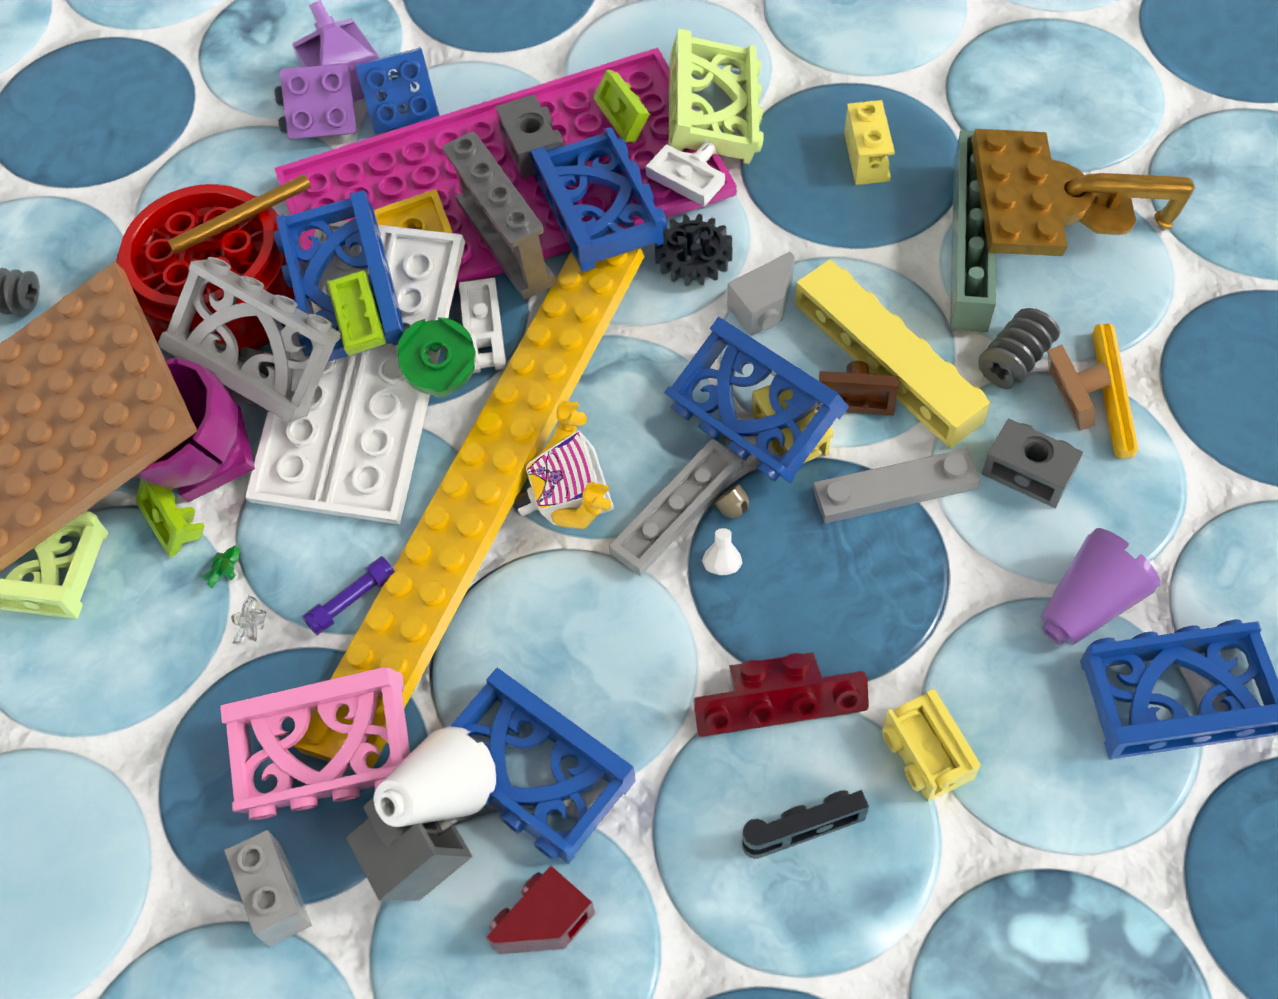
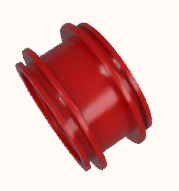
M203 184L189 186L160 197L145 207L133 219L122 238L116 264L124 269L157 344L162 332H166L190 272L188 268L191 261L206 260L208 257L221 259L231 266L230 270L239 276H249L264 284L263 289L269 293L295 299L293 287H288L283 275L282 265L287 264L285 253H280L274 238V231L279 230L276 217L279 215L272 207L176 255L171 249L168 240L257 196L227 185ZM210 282L206 285L203 292V300L206 307L214 314L217 311L210 304V293H214L218 300H222L224 292L220 287ZM237 298V304L246 303ZM197 311L189 328L191 333L205 320ZM257 316L238 318L226 324L235 336L238 344V353H240L241 347L260 349L270 342ZM216 331L215 333L222 338V340H216V342L226 344L224 338Z

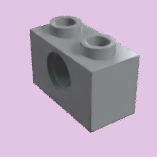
M269 830L224 850L254 935L270 947L312 926L284 849Z

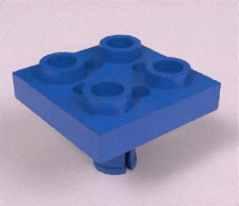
M421 47L355 64L374 133L440 116ZM414 82H416V83L419 84V89H418L417 91H414V92H413V91H411L410 84L412 85V87H413L414 89H416L417 86H416V84L414 83ZM403 103H404V104L407 105V110H406V112H400V111H398V109H401V110H404V109H405V106H404V105H400V104H403Z

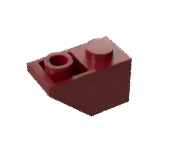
M550 865L543 874L537 872L526 882L521 891L523 897L511 910L506 907L497 914L489 926L491 932L486 938L498 954L565 949L595 915L593 903Z

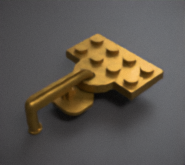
M975 128L971 138L988 253L1063 256L1068 247L1064 226L1072 225L1077 221L1097 234H1127L1136 223L1132 198L1169 200L1166 206L1154 215L1155 221L1160 227L1169 229L1173 226V222L1179 216L1195 189L1193 180L1188 177L1115 173L1084 175L1079 169L1066 162L1051 159L1047 132Z

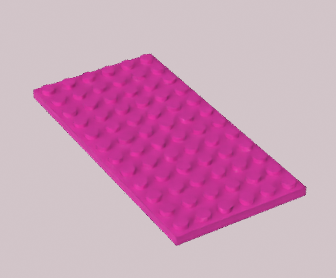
M658 47L274 168L280 185L303 174L307 176L311 184V188L285 200L290 215L348 199L350 194L365 190L375 210L436 189L453 234L463 235L465 240L455 289H457L460 282L487 279L505 272L458 206L455 196L461 193L456 171L445 156L442 146L469 132H475L542 223L544 232L539 235L543 258L547 259L571 251L535 175L522 179L500 133L495 106L535 94L541 107L547 106L552 119L551 128L553 131L559 130L564 146L605 133L604 129L612 127L619 139L621 136L593 99L606 70H612L613 72H618L624 82L631 85L630 90L640 97V102L650 114L636 142L625 143L628 149L629 160H635L639 167L642 183H648L652 190L655 207H661L667 219L703 206L646 176V166L666 144L669 145V66ZM687 148L683 149V152L691 154L697 151ZM713 154L706 162L710 167L725 174V184L706 205L736 196L737 185L718 154ZM608 156L601 157L599 163L608 164L610 159ZM594 160L586 162L585 166L592 167ZM575 181L576 187L573 185H569L565 188L568 190H574L578 188L580 182ZM587 182L588 187L585 195L573 205H592L606 213L613 205L619 192L603 185ZM584 216L581 220L588 222L592 219V216ZM633 216L630 218L631 221H634L635 226L644 223L641 217ZM354 217V218L347 219V220H344V221H351V220L355 219V217ZM620 222L617 224L620 228L623 229L631 228L623 226ZM316 229L305 231L300 235L299 241L303 250L311 248L312 240L307 236H314Z

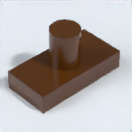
M858 360L852 361L846 366V373L819 372V381L837 392L849 406L846 412L894 416L898 392V376L869 374L868 365Z

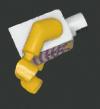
M565 400L558 405L556 417L559 423L552 438L538 456L530 461L526 467L531 487L519 492L514 503L522 516L539 510L552 525L586 529L599 514L614 510V506L595 448L580 431H577L576 426H583L587 421L584 412H577L579 408L578 402Z

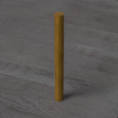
M305 174L298 176L168 240V243L176 255L311 188V184Z

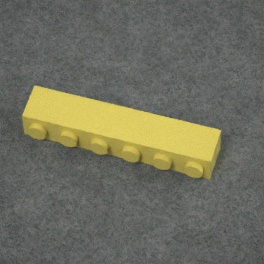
M830 259L797 281L795 306L855 361L865 362L869 367V374L898 376L896 399L950 449L984 424L990 406V401L984 392L966 381L953 364L945 362L938 356L926 340L918 338L910 331L899 316L891 314L879 303L877 297L872 292L866 291L854 281L852 275L846 269H841Z

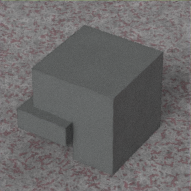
M374 798L363 806L369 818L346 837L379 901H420L473 857L456 826H450L444 832L438 821L402 827L390 826L377 814Z

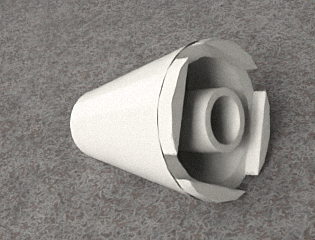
M446 727L431 733L377 786L374 793V806L377 814L386 824L393 827H402L464 817L476 813L487 804L486 801L489 794L494 791L496 785L495 764L488 748L482 741L476 743L467 735L470 732L464 728Z

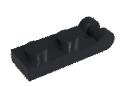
M841 790L825 797L823 804L809 809L805 805L792 807L781 814V819L766 823L761 819H751L743 828L742 849L748 857L758 859L865 821L869 809L868 802L862 790L851 794L847 790Z

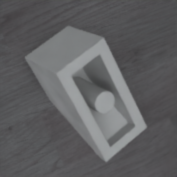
M791 252L728 282L727 306L751 336L762 330L773 328L783 319L793 281L795 256Z

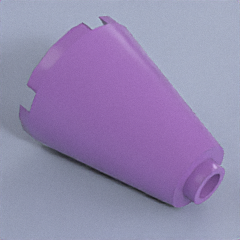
M1096 528L1085 538L1040 616L1044 623L1041 627L1042 631L1058 645H1062L1064 642L1069 645H1075L1152 595L1161 584L1157 571L1142 554L1135 560L1125 551L1129 543L1109 530Z

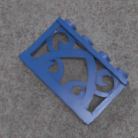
M612 127L604 129L605 133L549 151H546L545 147L531 150L535 178L581 272L596 268L595 262L653 243L656 246L664 244L663 230L667 229L664 211L661 207H655L653 193L649 184L642 183L636 161L629 160L628 149L624 139H618ZM608 156L610 162L608 164H600V158ZM594 160L592 167L585 166L586 162ZM575 181L580 182L578 188L574 190H568L565 188L569 185H573L576 187ZM587 182L603 185L619 192L613 205L606 213L592 205H573L585 195L588 187ZM584 216H592V219L588 222L581 220ZM633 216L641 217L644 223L635 226L634 221H631L630 218ZM620 222L623 226L631 228L623 229L620 228L617 224Z
M365 190L352 193L350 198L286 217L284 215L277 216L276 220L279 230L274 231V238L280 253H285L287 264L282 265V271L288 287H293L295 299L292 300L298 304L297 308L308 315L314 314L313 302L322 309L316 315L329 320L333 324V329L339 330L331 297L318 288L325 268L337 254L340 260L350 267L369 269L370 274L367 275L381 324H383L382 330L386 340V344L381 346L388 344L398 345L405 327L374 207ZM355 217V219L347 222L334 233L328 226L329 224ZM318 229L327 236L323 244L318 238L307 236L313 242L308 250H302L298 245L299 237L305 231ZM346 245L351 252V248L354 245H360L362 250L359 255L351 257L343 251L342 247ZM302 262L309 263L305 272ZM299 334L300 346H305L302 352L305 357H308L313 350L312 342L306 336ZM342 338L335 343L328 362L349 356L344 349Z
M718 316L709 328L712 332L672 387L668 386L664 393L674 401L670 408L688 421L692 416L702 421L698 427L716 441L721 435L728 439L730 443L727 445V448L746 461L749 456L758 460L760 463L756 468L776 482L780 476L791 483L795 478L796 472L836 418L840 420L849 406L837 392ZM726 347L719 371L711 369L710 367ZM746 364L753 365V372L750 376H735V371L744 375L742 369ZM770 374L774 376L769 389V400L776 414L754 420H738L734 408L733 385L750 387L762 382ZM707 378L717 379V386L711 384L700 389L701 392H709V399L705 403L694 401L692 392L701 380ZM791 390L793 391V396L790 400H784L789 406L784 410L780 404L779 396L783 391ZM819 406L820 409L802 432L796 422L805 418ZM719 408L723 423L712 417L709 413ZM789 427L793 433V445L784 455H772L768 450L769 443L777 439L783 447L785 436L781 429ZM741 436H757L756 446Z
M1234 619L1225 621L1212 628L1200 629L1199 626L1192 625L1180 628L1170 634L1158 635L1157 632L1150 631L1138 634L1128 640L1115 641L1114 638H1102L1092 642L1084 652L1080 664L1082 670L1085 671L1105 735L1104 745L1109 760L1278 735V678L1260 634L1262 629L1259 622L1242 623L1241 620ZM1237 648L1242 651L1249 664L1247 671L1237 677L1231 674L1230 671L1236 666L1238 658L1236 656L1231 661L1225 660L1220 655L1221 650ZM1144 661H1151V663L1146 667ZM1123 664L1129 666L1131 669L1130 675L1118 673L1116 676L1124 685L1136 687L1134 692L1120 690L1113 686L1107 679L1106 668ZM1172 664L1194 671L1215 685L1203 696L1199 704L1198 715L1190 716L1185 708L1174 699L1162 694L1152 693L1159 677ZM1252 679L1255 680L1264 706H1260L1251 692L1244 686ZM1225 693L1227 697L1223 698L1220 702L1225 703L1229 711L1218 712L1213 707L1212 701L1217 696ZM1114 700L1131 703L1129 725L1122 726ZM1153 704L1168 709L1171 713V719L1160 721L1156 716V712L1160 708H1148V705Z
M497 667L486 679L487 684L449 727L464 728L470 732L467 734L468 736L481 735L490 738V746L485 743L484 745L488 748L495 764L496 785L494 791L489 794L484 808L490 803L502 812L499 818L512 831L520 834L525 830L536 839L534 846L550 860L555 861L560 857L570 864L575 857L574 855L623 794L625 795L636 782L634 767ZM496 701L501 703L492 728L483 724H477ZM523 723H528L533 728L531 735L526 738L508 735L509 730L520 735L518 727ZM548 739L553 741L555 745L551 752L550 764L557 783L542 787L511 786L506 765V745L516 749H529L539 746ZM566 757H574L578 760V765L575 768H567V771L572 776L570 779H567L560 769V763ZM602 780L609 783L591 807L587 809L585 801L580 794L591 789ZM571 798L578 809L577 823L568 831L559 832L553 830L547 824L548 815L553 812L560 813L563 821H565L566 808L563 801ZM521 806H536L534 816Z

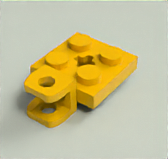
M436 189L374 210L378 225L410 229L416 227L419 230L453 234Z

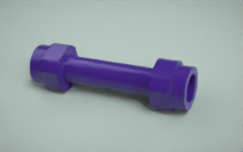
M383 556L364 568L365 574L323 606L316 604L302 616V619L316 636L334 624L332 620L334 617L373 587L381 588L395 572Z

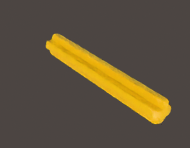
M1100 323L1095 325L1092 338L1097 365L1105 364L1112 384L1102 388L1113 450L1117 458L1130 459L1135 457L1139 448L1115 327L1110 323L1104 325Z

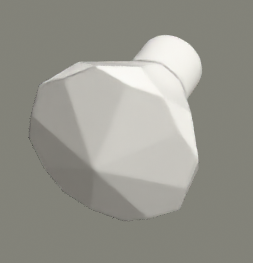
M724 528L716 530L715 542L705 551L702 562L705 569L713 574L729 575L737 572L742 565L741 555L731 543L732 533L730 530Z

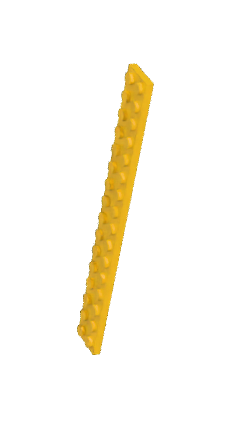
M641 248L595 262L596 268L581 272L571 251L556 278V284L550 288L394 565L393 569L395 572L381 588L331 679L388 667L402 673L404 684L402 698L404 708L406 707L507 517L516 496L528 477L526 470L528 463L541 452L558 421L556 417L558 405L562 401L569 400L645 256ZM379 696L372 725L387 728L383 696ZM347 704L337 709L336 719L342 724L353 725L354 719L344 718L349 713ZM314 711L311 713L306 733L294 747L303 754L330 762L342 747L348 734L337 732L328 727L320 717L319 712ZM368 735L365 743L375 745L381 753L387 741L379 735ZM372 752L367 756L366 764L369 768L373 769L380 754Z

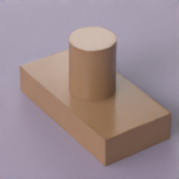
M1063 345L1047 350L1049 371L1079 430L1094 426L1095 410L1088 393L1112 384L1105 364L1101 363L1077 373Z

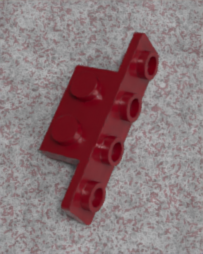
M813 652L805 654L793 653L786 657L749 660L741 664L729 665L730 679L734 691L699 696L693 699L696 728L700 737L862 712L869 708L868 679L865 672L858 671L822 677Z

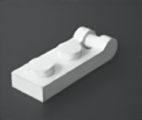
M495 277L460 282L459 291L463 327L470 333L476 351L473 373H480L481 368L495 367L496 370L505 369L507 363ZM492 346L493 352L479 354L478 348Z

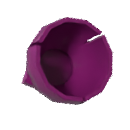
M174 357L165 361L197 432L135 475V477L169 490L178 488L179 496L190 502L254 470L255 466L242 409L234 402L227 388L211 370L191 361Z

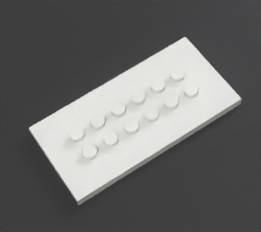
M343 220L328 226L334 233L349 221ZM378 225L405 330L419 320L425 319L427 322L438 320V317L448 318L465 245L463 235ZM315 230L314 237L318 238L323 244L327 236L321 230ZM346 245L342 249L347 255L355 257L360 254L362 247L354 245L351 248V252ZM336 254L325 268L318 288L330 296L327 285L328 281L362 270L366 274H370L369 269L350 267L343 263ZM312 302L314 314L322 310ZM297 332L295 334L294 339L295 342L300 346L298 335L300 333ZM388 344L327 362L311 399L313 404L308 416L287 422L268 411L254 462L255 469L252 470L245 496L250 503L401 524L430 394L417 391L403 378L397 361L398 345ZM302 350L290 352L291 359L304 361L310 357H305ZM430 350L427 353L430 356L429 362L436 364L440 350L438 352ZM292 369V391H296L304 370Z

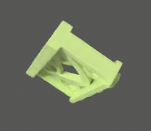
M678 28L669 60V146L683 152L684 148L698 150L705 141H709V144L712 143L716 148L714 154L742 159V163L750 164L754 153L760 152L764 138L763 132L759 131L763 109L758 107L762 84L757 83L761 61L757 60L756 46L749 45L748 48L695 38L691 37V31ZM718 65H723L725 67L722 70L718 67ZM731 69H740V74L732 73ZM691 75H697L699 78H701V76L703 75L705 76V78L702 80H697L693 78ZM713 81L727 93L733 103L718 112H714L711 105L704 98L691 91L703 90ZM696 106L702 110L694 111L691 107ZM722 126V129L725 133H722L719 127ZM732 128L739 129L742 137L735 136Z
M89 511L83 512L34 547L39 560L25 562L14 568L5 579L0 578V609L78 619L83 606L80 602L102 541L106 540L108 531L98 520V517ZM62 536L80 538L76 551L68 556L56 558L55 554L65 553L73 545L70 541L61 544L60 539ZM69 567L63 585L59 586V568ZM31 573L34 576V580L32 582L22 581L23 576Z

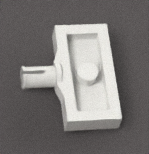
M705 141L693 154L681 152L666 144L646 166L647 177L702 206H705L725 184V174L710 167L706 162L716 152L715 146L712 143L709 144V141Z

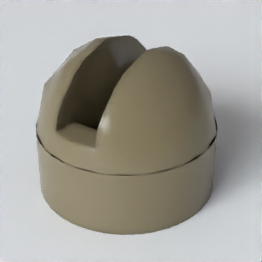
M737 484L717 498L714 504L724 516L740 518L742 513H746L749 508V498L741 485Z

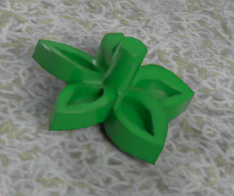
M236 545L230 547L224 553L217 552L212 559L211 569L200 575L204 580H209L207 585L210 588L215 586L222 574L229 580L236 576L233 572L234 564L239 559L241 550Z

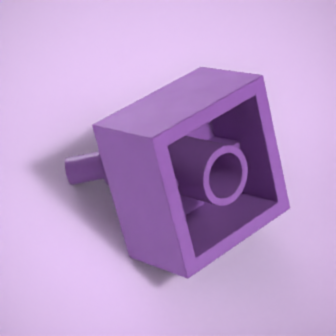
M321 0L310 4L309 7L316 20V23H314L316 31L292 43L299 67L347 64L350 70L353 103L363 99L364 95L355 64L379 58V56L352 18L335 22L333 16H328Z

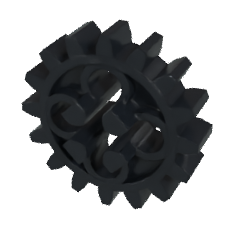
M685 214L683 215V222L680 223L674 219L669 220L670 229L663 230L664 244L658 246L655 244V262L660 264V272L662 274L671 272L672 282L677 281L680 277L684 278L685 286H689L692 279H697L701 286L704 285L705 277L709 276L712 280L716 281L718 279V270L727 272L728 262L733 259L732 236L726 235L727 227L725 225L716 227V219L713 217L705 222L703 221L702 214H698L695 220H690L688 215Z

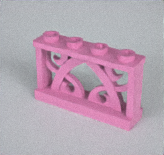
M383 667L220 705L222 723H225L227 727L234 802H232L233 812L249 814V820H260L276 816L277 808L290 806L291 811L307 810L318 807V799L332 796L334 802L347 801L359 798V790L375 787L376 790L377 786L410 754L402 691H404L402 673L388 667ZM379 696H383L387 728L372 725ZM348 705L349 713L344 718L354 719L353 725L342 724L336 719V711L340 706ZM314 711L319 712L320 717L328 727L337 732L348 734L338 753L321 771L305 765L288 751V748L298 743L306 733L310 723L311 712ZM291 717L295 722V728L289 736L280 741L278 736L288 733L282 729V722L284 719ZM249 726H252L258 741L263 747V750L253 756L251 754ZM368 735H379L389 744V758L380 768L371 769L366 764V758L370 753L376 752L381 755L375 745L365 743ZM271 758L275 763L270 764L264 770L262 780L266 781L269 776L275 775L278 782L274 790L263 794L255 788L254 773L263 761ZM350 766L356 773L355 775L342 777ZM293 778L307 784L306 786L291 789Z

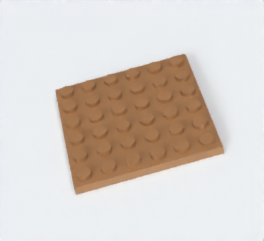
M115 262L96 273L87 282L64 296L51 308L0 343V572L197 432L124 269Z

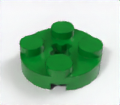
M438 317V320L427 322L425 319L419 320L404 331L398 342L397 361L402 376L411 387L422 393L432 394L440 398L446 397L451 392L465 385L474 372L476 351L472 337L465 327L452 319ZM440 349L445 350L444 362H437L436 364L429 362L430 356L427 353L430 350L438 352Z

